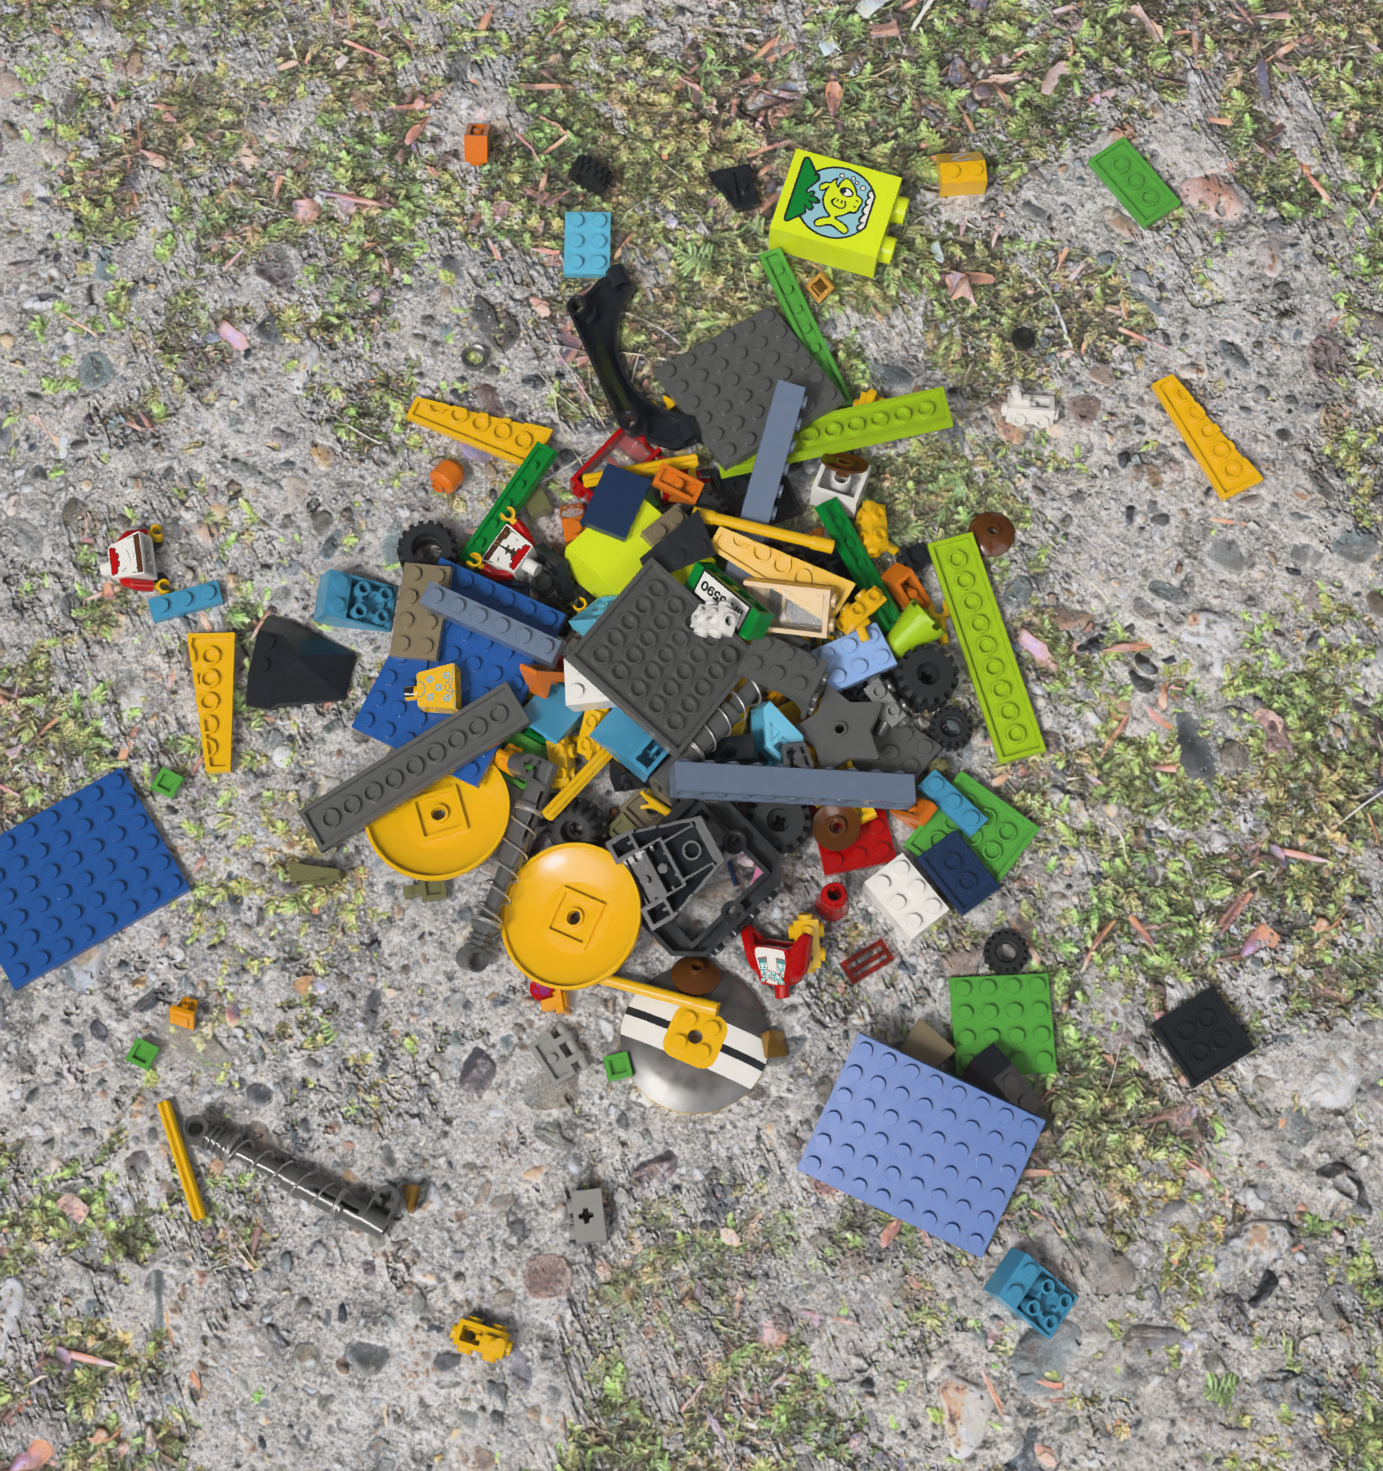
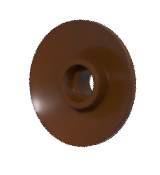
M826 453L821 458L823 465L835 471L837 476L844 478L849 477L850 474L864 473L868 470L869 466L864 459L848 453Z
M996 512L979 514L971 521L967 533L973 532L979 553L987 557H996L1006 553L1011 548L1015 537L1011 522L1005 516ZM988 529H995L996 533L990 534Z
M823 806L814 816L812 831L816 841L822 847L831 851H841L853 845L861 830L859 815L852 807ZM837 824H842V830L840 832L835 831V826Z
M683 957L673 965L671 970L673 984L680 991L691 995H703L713 991L718 986L721 978L719 967L707 957Z

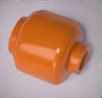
M442 460L430 473L432 488L438 493L452 494L464 482V468L456 460Z

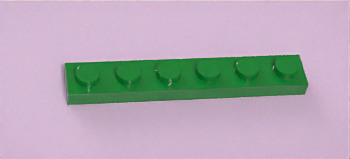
M537 441L458 558L465 563L470 561L476 564V559L471 557L470 554L476 552L481 557L485 554L506 524L509 526L511 524L509 521H503L500 518V513H503L506 518H510L511 512L506 508L509 506L515 510V517L557 458L558 453L555 450Z
M837 496L819 504L815 509L831 539L835 540V546L859 591L864 588L868 591L875 585L883 592L887 601L873 613V616L882 633L891 630L901 614Z

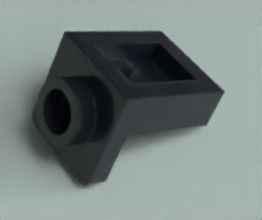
M924 542L906 549L904 546L898 548L897 556L895 557L896 562L911 568L914 573L932 565L930 554Z

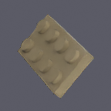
M405 562L389 654L392 658L430 662L439 661L445 619L424 610L419 601L430 581L449 590L451 589L454 571L452 567Z

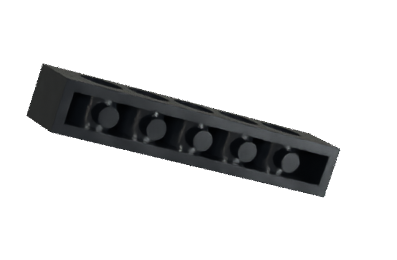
M753 733L722 738L716 744V750L705 755V760H713L716 764H725L732 761L739 762L740 765L758 763V748ZM613 757L609 760L610 780L615 792L652 788L649 779L644 783Z

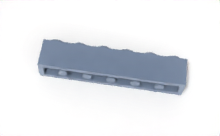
M432 581L429 582L419 601L424 610L552 669L555 668L565 648L561 640Z

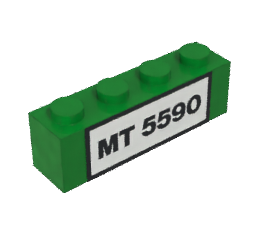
M696 561L684 587L703 603L709 600L719 604V601L731 604L733 606L732 610L741 614L735 627L739 632L738 635L749 641L752 639H763L775 614L712 562Z

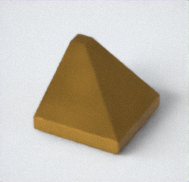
M820 271L805 286L818 304L836 289L829 275L823 271Z
M767 1030L761 1033L765 1058L788 1056L784 1031Z
M404 1185L403 1192L406 1208L409 1213L413 1214L415 1213L421 1190L416 1185Z

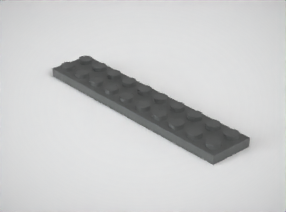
M505 681L298 810V813L320 852L324 854L531 725L532 722L511 687Z

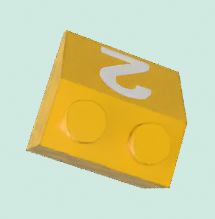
M980 151L935 154L940 197L985 194L988 181L985 159Z

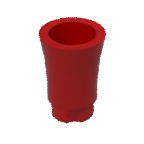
M838 882L826 884L815 899L817 914L826 921L834 922L842 919L848 912V894L844 886ZM835 897L836 899L832 901L829 898Z

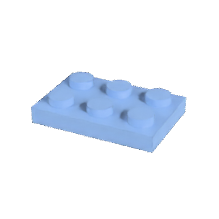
M876 622L866 626L870 640L865 643H861L858 633L855 631L811 651L810 654L829 662L827 671L830 672L826 683L838 693L897 666V662Z

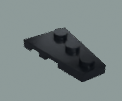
M699 509L640 558L642 566L652 557L667 572L672 573L695 564L696 561L700 562L717 555Z

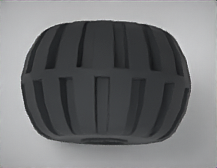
M573 798L554 820H548V838L552 846L576 842L602 847L607 836V821L604 813L596 804L586 799ZM580 823L582 831L576 832L574 828Z

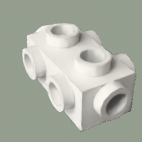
M1013 385L1010 388L1011 393L1007 394L1006 402H1002L1001 416H1006V422L1012 423L1015 426L1035 424L1039 428H1044L1047 425L1052 426L1053 420L1058 419L1059 406H1055L1054 396L1022 394L1019 385Z
M706 600L705 605L699 604L692 614L690 627L694 629L693 632L696 635L707 638L708 635L720 639L721 636L732 637L741 614L732 610L733 606L729 603L719 601V604Z

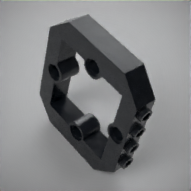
M684 798L657 824L698 817L705 811L725 832L722 839L724 850L729 854L737 856L745 853L763 872L735 901L726 902L721 908V915L695 940L676 922L679 914L675 919L654 931H651L643 916L642 926L671 956L710 957L713 954L716 957L726 947L723 944L730 937L732 939L736 938L743 931L741 926L747 920L752 922L761 913L759 908L765 902L769 905L779 895L776 891L781 885V852L732 801ZM734 836H739L742 844L740 848L734 850L730 845V841ZM733 906H737L741 912L737 920H733L729 916V910Z

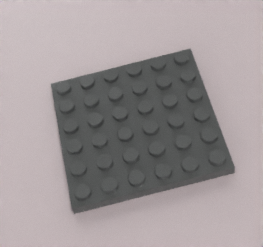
M772 306L763 309L653 370L654 377L682 414L694 417L702 435L701 440L724 471L757 454L778 379L806 387L804 395L808 396L805 409H800L798 417L802 418L799 429L845 404L843 395Z
M651 557L564 659L670 755L677 758L742 678L741 675L737 674V669L749 645L734 632L732 637L721 636L720 639L710 635L707 638L696 635L693 632L694 629L690 627L692 623L691 616L699 604H704Z

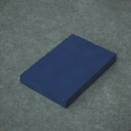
M607 463L584 512L580 525L625 542L652 480Z
M956 830L916 858V861L961 918L1001 889L999 883Z

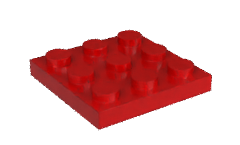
M809 805L808 808L813 822L814 816L820 808H816L815 805ZM874 808L878 817L861 825L857 840L847 849L831 851L822 847L817 842L825 877L886 865L896 858L884 809ZM837 824L835 826V831L840 832L842 830V824Z

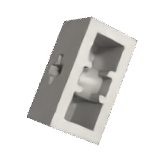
M601 1188L571 1191V1198L566 1199L568 1214H573L574 1224H569L571 1240L576 1239L577 1246L607 1242ZM583 1211H588L589 1215H594L587 1224L584 1223L583 1219H579V1217L584 1215Z

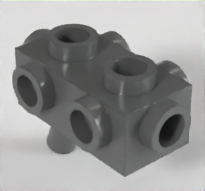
M879 674L873 676L867 682L868 686L863 690L872 702H880L882 705L878 716L881 722L875 733L884 737L889 726L892 728L901 727L903 729L913 722V715L909 711L911 706L904 698L900 699L895 693L897 688L891 680L881 678Z

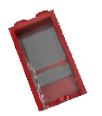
M619 428L570 478L571 492L578 499L583 498L589 504L597 486L585 488L582 480L583 474L602 471L607 463L623 467L654 461L655 457H662V449L657 447L653 450L648 446L644 435L637 438H629Z

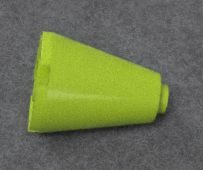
M915 598L908 603L885 637V641L897 663L907 650L911 649L913 651L914 647L922 644V647H925L946 633V630L941 629L943 626L927 608L922 609L918 605L920 602Z

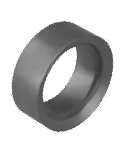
M478 344L466 346L461 353L462 363L470 371L481 370L487 363L485 349ZM477 351L483 356L482 361L477 365L469 364L466 361V356L470 352Z

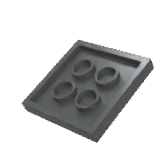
M878 717L871 733L880 760H853L851 762L854 768L859 769V772H868L875 769L882 770L883 773L904 771L906 774L914 775L916 784L940 752L942 746L911 725L903 729L901 727L892 728L889 726L884 737L875 733L881 722V719Z

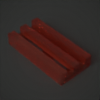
M879 939L840 963L839 966L849 979L850 984L854 986L893 962L894 957L883 940ZM878 947H881L882 950L852 969L849 970L847 967ZM886 955V959L854 978V973Z

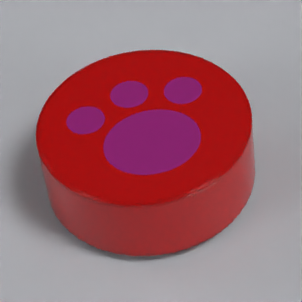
M534 981L531 982L530 994L534 1000L540 1002L541 1000L553 997L552 992H555V989L545 987Z

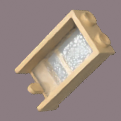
M750 576L744 580L743 585L747 586V591L775 614L767 632L827 638L831 632H834L836 619L832 617V610L836 608L838 594L834 593L835 586L761 579Z

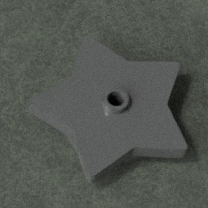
M827 685L817 713L795 726L803 735V740L816 748L820 769L834 767L837 770L846 762L853 760H880L871 732L882 709L881 703L849 702L831 686ZM840 728H844L842 733H836Z

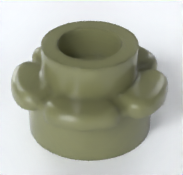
M939 757L932 761L930 773L935 769L942 776L947 775L952 770L949 764L951 762L950 759Z

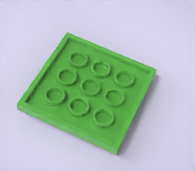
M961 770L951 785L975 806L988 821L969 838L937 807L931 819L923 827L918 826L903 845V848L915 857H918L952 831L956 830L995 880L1000 883L1039 832L1040 827Z
M1048 973L955 977L948 979L953 1047L956 1049L954 1052L956 1077L960 1078L971 1059L991 1043H994L1021 1075L1055 1074L1057 1072Z

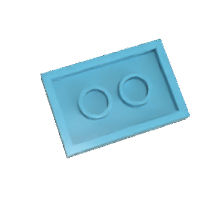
M565 212L564 278H603L606 276V271L610 268L611 212Z

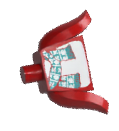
M751 925L743 926L741 937L745 955L750 967L758 974L761 984L774 986L775 998L785 999L790 997L789 986L801 982L808 971L812 955L813 936L803 933L795 942L765 939L755 927Z

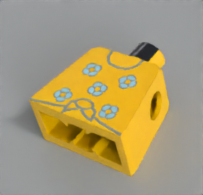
M455 663L418 672L417 686L404 687L405 700H417L418 707L423 712L456 713L462 709L461 670Z

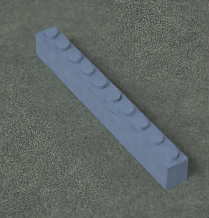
M778 379L739 518L766 525L769 524V520L774 521L778 508L774 506L775 498L780 499L784 486L780 484L781 476L787 475L790 464L786 462L787 454L793 453L796 440H793L792 436L794 431H799L802 418L798 417L800 409H805L808 396L804 395L806 387ZM736 530V533L762 544L769 541L768 537ZM729 560L727 561L724 573L747 591V586L743 585L744 580L749 576H754Z
M679 759L669 769L670 798L909 810L916 803L914 775L906 774L904 771L883 773L882 770L875 769L868 772H859V769L856 768L841 771L835 770L834 767L812 769L811 766L806 765L788 768L785 764H777L770 767L764 766L762 763L740 765L739 762L735 761L716 764L713 760H705L698 763L692 762L690 759Z

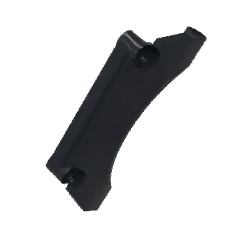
M615 264L607 269L606 276L599 279L584 297L581 295L571 297L567 302V310L617 423L629 438H637L644 435L649 444L673 451L693 446L702 439L694 417L692 415L675 413L652 403L634 387L626 373L620 351V332L623 316L632 297L634 286L625 265ZM584 307L580 312H577L579 308ZM635 421L634 425L627 427L630 422Z

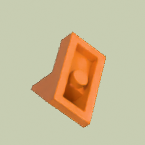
M664 462L660 464L651 483L652 486L670 494L669 501L690 505L696 504L705 484Z
M520 663L519 668L526 684L529 686V691L543 699H547L551 684L558 685V682H565L564 669L557 666L552 669L546 665Z
M916 797V803L909 810L890 809L889 812L915 831L918 826L923 827L931 819L937 807L931 801Z

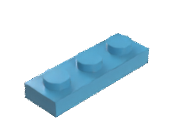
M217 580L148 599L155 624L224 605Z
M935 769L917 787L969 838L988 821L975 806Z

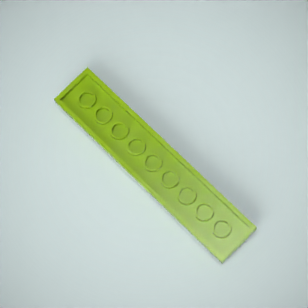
M944 386L831 411L799 429L798 432L793 433L792 439L796 440L793 453L787 454L786 462L795 463L822 457L826 453L835 454L953 427V421ZM757 454L727 471H724L718 463L721 479L752 472Z
M973 532L928 543L927 550L932 560V566L943 599L946 602L950 614L949 617L998 764L1003 765L1045 753L1046 747Z

